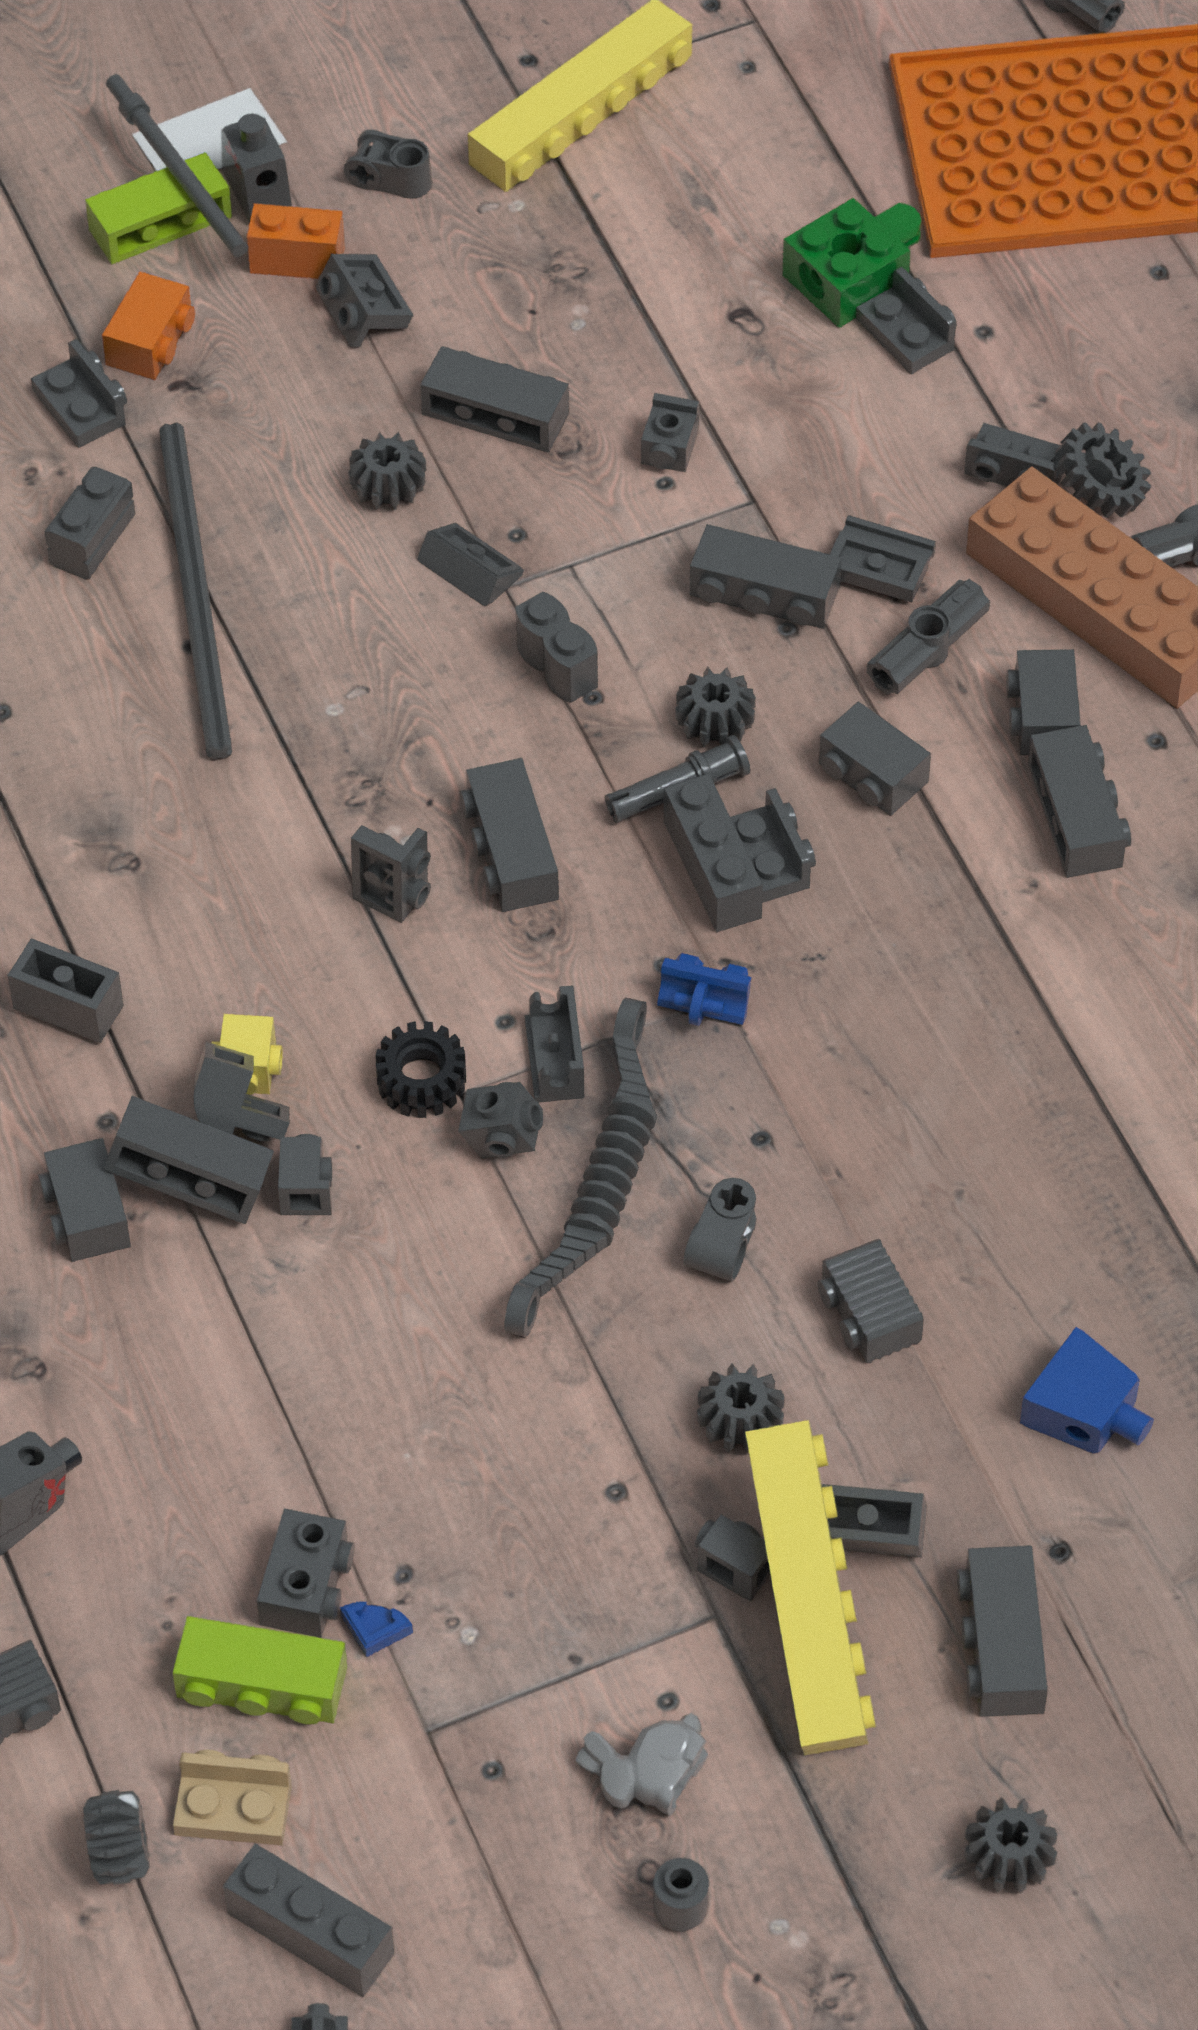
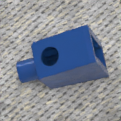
M1075 1327L1024 1395L1020 1424L1090 1453H1099L1114 1432L1134 1444L1140 1445L1148 1435L1154 1418L1133 1407L1137 1400L1140 1381L1137 1374L1083 1330Z

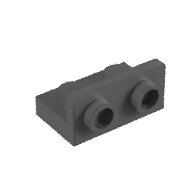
M331 254L322 274L319 276L316 290L351 347H360L369 329L408 328L413 318V313L377 254Z
M903 267L893 271L892 288L856 308V320L910 374L919 371L954 351L957 327L954 314L947 306L941 305L927 291L926 286L920 279L913 278Z
M78 339L68 342L70 359L32 377L31 383L34 393L76 446L80 448L126 425L123 405L127 404V397L121 384L116 379L110 380L104 373L102 363L93 350L87 352Z
M983 423L977 438L970 439L966 447L964 474L985 482L1008 486L1032 466L1058 485L1063 473L1055 469V465L1061 460L1055 455V451L1061 445Z
M776 788L767 790L764 807L730 817L763 884L762 903L809 889L811 868L816 866L815 854L809 840H801L797 832L798 823L792 805L789 802H782Z
M361 825L351 837L352 898L401 923L413 908H421L427 900L431 889V884L428 882V865L431 855L428 852L427 832L417 828L406 843L401 845L391 836L385 833H377Z

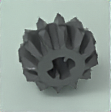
M379 431L376 441L362 438L359 449L352 450L349 459L350 470L348 471L349 483L352 485V489L357 491L360 502L372 500L376 510L384 503H390L396 510L399 501L402 500L413 504L416 492L423 491L426 483V459L423 456V452L418 451L415 440L403 442L399 432L392 438H384Z
M707 666L703 677L690 673L686 680V685L679 686L676 694L677 706L675 707V717L678 725L684 726L687 739L700 736L703 747L711 740L718 741L722 745L725 743V738L731 735H735L741 741L745 734V729L752 728L754 723L755 710L753 708H755L756 697L753 689L747 688L744 675L731 678L728 667L720 674H714Z
M733 1363L727 1369V1376L713 1371L709 1377V1385L701 1387L698 1393L700 1408L697 1409V1421L701 1427H706V1437L710 1443L724 1439V1448L728 1453L736 1444H743L749 1453L746 1431L779 1426L784 1423V1413L782 1412L785 1402L782 1390L775 1389V1380L772 1374L757 1378L758 1370L754 1363L747 1369L746 1373H739Z
M119 1790L102 1792L99 1796L90 1797L83 1808V1821L87 1852L94 1878L100 1885L110 1883L120 1885L131 1883L135 1879L144 1878L150 1867V1854L145 1820L139 1797L134 1791L119 1792Z
M1002 1796L996 1801L995 1812L981 1806L976 1814L977 1823H970L966 1828L965 1839L970 1844L965 1848V1859L967 1863L977 1864L975 1876L978 1881L991 1876L995 1877L994 1888L997 1893L1005 1887V1882H1013L1014 1887L1020 1894L1026 1889L1027 1878L1041 1884L1046 1877L1045 1867H1052L1056 1862L1057 1851L1052 1846L1056 1844L1057 1831L1055 1827L1045 1826L1047 1815L1044 1809L1032 1814L1027 1813L1028 1803L1025 1798L1017 1803V1809L1009 1808L1008 1803Z

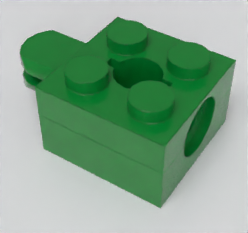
M851 198L783 239L782 276L832 323L841 328L856 319V308L892 288L894 270L903 267L909 273L911 254L909 248L920 241V214L914 207L908 204L897 203L874 217L855 198Z

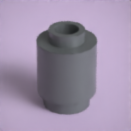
M688 1858L668 1860L658 1868L654 1876V1913L664 1926L674 1931H687L698 1926L705 1919L708 1912V1875L705 1869L694 1860Z

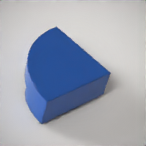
M354 1602L340 1607L341 1618L366 1657L413 1633V1625L410 1620L394 1608L390 1610L382 1606L367 1605V1602Z

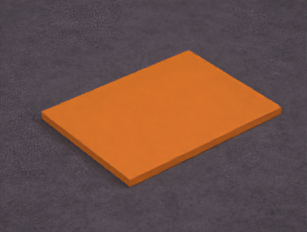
M1198 24L889 54L890 73L930 258L1198 232Z

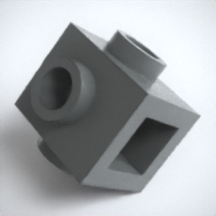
M502 1082L494 1086L467 1089L458 1132L481 1158H503L513 1154L535 1151L538 1131L543 1125V1109L521 1082Z

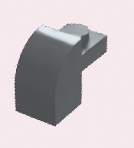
M205 1042L194 1079V1108L199 1121L230 1134H233L235 1127L242 1128V1132L245 1135L260 1141H270L271 1137L279 1140L280 1137H285L290 1123V1107L246 1094L254 1072V1056Z

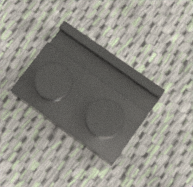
M848 515L843 531H840L830 555L842 557L840 581L913 602L928 570L930 559L934 557L936 541Z

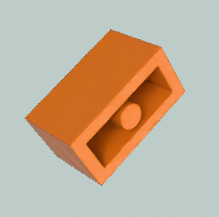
M254 203L247 233L250 273L319 279L331 254H344L343 211Z
M139 271L102 334L105 364L156 380L164 364L169 365L172 362L177 342L182 333L189 332L193 325L195 307L191 306L189 286Z

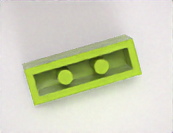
M204 152L185 159L186 164L228 219L231 218L229 186L208 154ZM167 167L85 199L89 231L111 265L211 226Z
M187 1616L173 1669L176 1697L183 1698L186 1702L199 1707L219 1704L236 1707L239 1711L253 1716L273 1713L289 1716L292 1720L302 1724L312 1725L317 1724L319 1721L334 1724L347 1671L345 1642Z

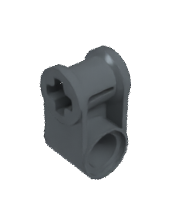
M370 129L360 134L357 140L358 149L355 155L345 162L343 168L345 177L352 184L363 189H374L409 199L422 197L430 191L432 187L430 156L428 147L422 141L388 135Z
M732 1177L723 1179L714 1186L700 1220L696 1223L690 1234L684 1254V1266L729 1281L736 1279L745 1257L746 1248L756 1227L754 1211L756 1195L754 1188L748 1182Z

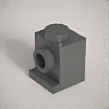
M654 393L652 408L641 439V464L654 466L659 469L686 472L699 432V401Z
M313 1134L280 1137L278 1192L281 1215H332L330 1187H332V1157H323V1141L321 1137Z
M720 1515L716 1522L708 1520L703 1525L694 1544V1547L698 1549L697 1571L751 1602L771 1575L765 1540L751 1525L742 1521L735 1523L723 1515Z

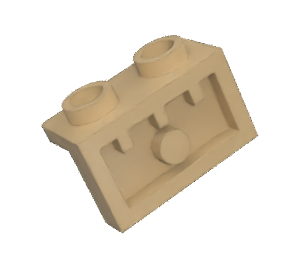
M215 1750L181 1753L179 1763L181 1781L173 1823L174 1835L283 1846L292 1788L288 1763L280 1762L278 1759L268 1755H254L249 1759L226 1757L223 1753Z

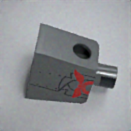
M253 113L246 114L237 123L225 126L221 130L222 170L249 223L254 203L292 207L286 160L265 117ZM260 173L261 183L267 181V186H258L256 184V178Z
M28 1431L0 1446V1556L60 1509L64 1503L66 1474L82 1463L81 1453L70 1439L64 1437L52 1446H49L37 1433Z

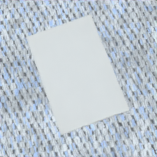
M250 88L157 124L183 160L206 152L217 169L222 168L221 130L227 125L237 123L246 114L253 113L265 117L278 144L287 142ZM139 131L132 134L155 170L158 171L166 168V165L142 133Z

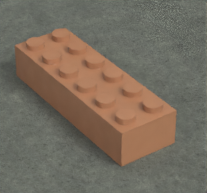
M1032 466L969 518L967 555L1176 709L1198 691L1197 585Z

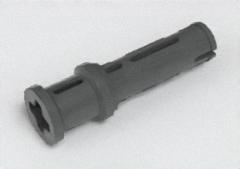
M735 735L726 737L725 743L703 753H700L698 750L689 753V756L685 757V762L676 767L643 779L624 789L606 794L604 797L610 815H614L613 820L617 824L635 814L663 804L664 787L706 774H710L714 784L736 774H739L741 777L746 776L751 771L749 760L739 739Z

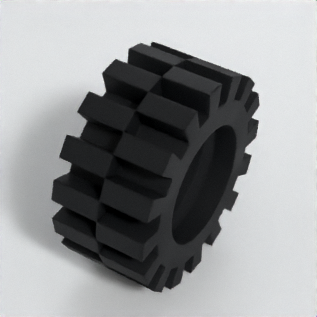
M416 1021L407 1023L408 1032L405 1033L398 1026L392 1030V1039L385 1036L381 1041V1049H377L376 1052L377 1085L382 1099L387 1097V1105L393 1110L400 1104L401 1114L408 1117L412 1109H417L418 1118H427L426 1109L430 1108L433 1109L435 1116L443 1113V1103L451 1109L457 1104L456 1095L462 1097L465 1091L466 1058L464 1047H460V1039L456 1034L449 1038V1029L443 1025L440 1026L437 1032H434L433 1022L424 1021V1029H417ZM415 1060H430L440 1066L439 1073L427 1079L407 1077L403 1074L402 1069L406 1064Z

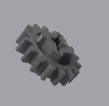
M1082 423L1078 429L1073 428L1060 442L1062 445L1055 451V455L1061 460L1055 465V469L1066 474L1061 484L1065 487L1072 486L1075 490L1073 496L1078 500L1084 498L1090 509L1094 510L1098 506L1101 508L1104 517L1109 518L1115 511L1121 518L1129 510L1133 512L1146 498L1145 494L1151 489V485L1145 480L1151 475V471L1140 466L1145 456L1140 453L1134 454L1131 450L1134 442L1131 439L1122 442L1119 439V430L1114 428L1108 434L1105 432L1102 423H1097L1092 429L1087 423Z

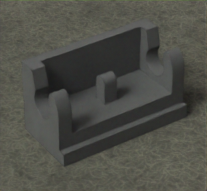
M573 985L559 987L557 1002L553 1004H542L540 993L534 992L529 998V1015H525L534 1099L540 1103L585 1098L584 1064Z

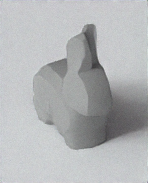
M690 1713L683 1716L680 1721L662 1720L642 1729L628 1755L617 1753L599 1733L589 1732L584 1737V1747L578 1752L576 1762L585 1770L599 1776L600 1788L605 1798L614 1807L621 1809L628 1807L631 1800L636 1798L645 1805L657 1807L664 1814L671 1816L676 1810L675 1801L685 1789L690 1778L696 1777L708 1757V1753L703 1748L706 1740L701 1735L700 1720L696 1715Z

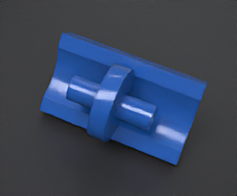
M681 953L676 960L664 959L661 967V985L657 1006L688 1012V1021L692 1025L700 1026L704 1016L736 1024H744L747 1017L752 978L748 976L746 967L729 964L723 967L722 970L703 966L704 963L699 957Z

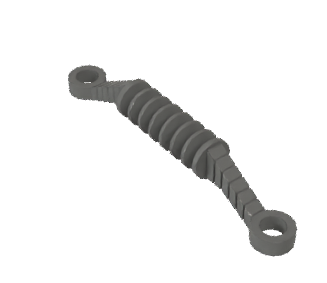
M625 997L619 1007L613 1032V1045L621 1084L616 1097L611 1100L607 1112L609 1116L604 1118L601 1128L603 1132L596 1139L595 1145L597 1148L591 1152L590 1165L585 1168L583 1174L585 1181L579 1184L577 1190L578 1198L573 1201L571 1206L572 1214L566 1219L564 1225L565 1233L560 1247L550 1253V1256L540 1262V1265L530 1271L527 1276L514 1286L505 1314V1332L528 1337L537 1316L540 1296L545 1295L551 1288H554L563 1279L571 1275L574 1270L580 1268L585 1262L594 1257L596 1253H599L612 1243L614 1237L613 1229L618 1226L621 1218L619 1212L624 1210L627 1201L625 1196L630 1193L633 1185L631 1179L637 1175L639 1169L637 1163L643 1159L645 1153L643 1147L648 1144L651 1136L650 1130L654 1128L658 1117L653 1109L636 1052L646 1022L647 1004L644 1001Z

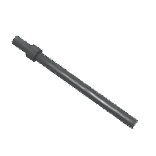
M120 75L110 76L106 81V87L118 101L120 113L129 124L136 125L234 257L243 256L248 250V244L150 116L148 104L140 94L131 91Z

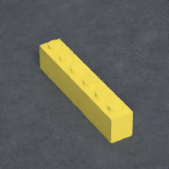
M651 0L468 133L469 165L505 192L520 181L527 180L535 170L547 161L560 156L566 147L581 136L591 133L600 122L614 112L621 111L645 89L652 88L660 78L675 67L682 66L692 55V24L661 1Z
M809 1420L746 1431L801 1748L806 1756L867 1745L866 1729L874 1728L876 1724L870 1695L860 1697L856 1676L865 1675L866 1668L861 1642L850 1644L847 1623L857 1622L851 1590L841 1591L837 1571L846 1570L847 1564L842 1538L831 1539L828 1519L836 1518L838 1515L832 1486L822 1487L818 1467L828 1466L823 1434L813 1436Z

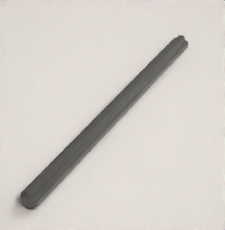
M175 422L172 425H162L159 433L206 753L209 758L216 760L220 757L228 758L232 753V744L184 427L180 423Z

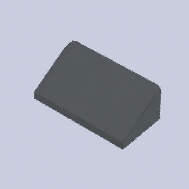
M457 523L427 531L418 555V561L484 606L494 602L524 572L521 566Z

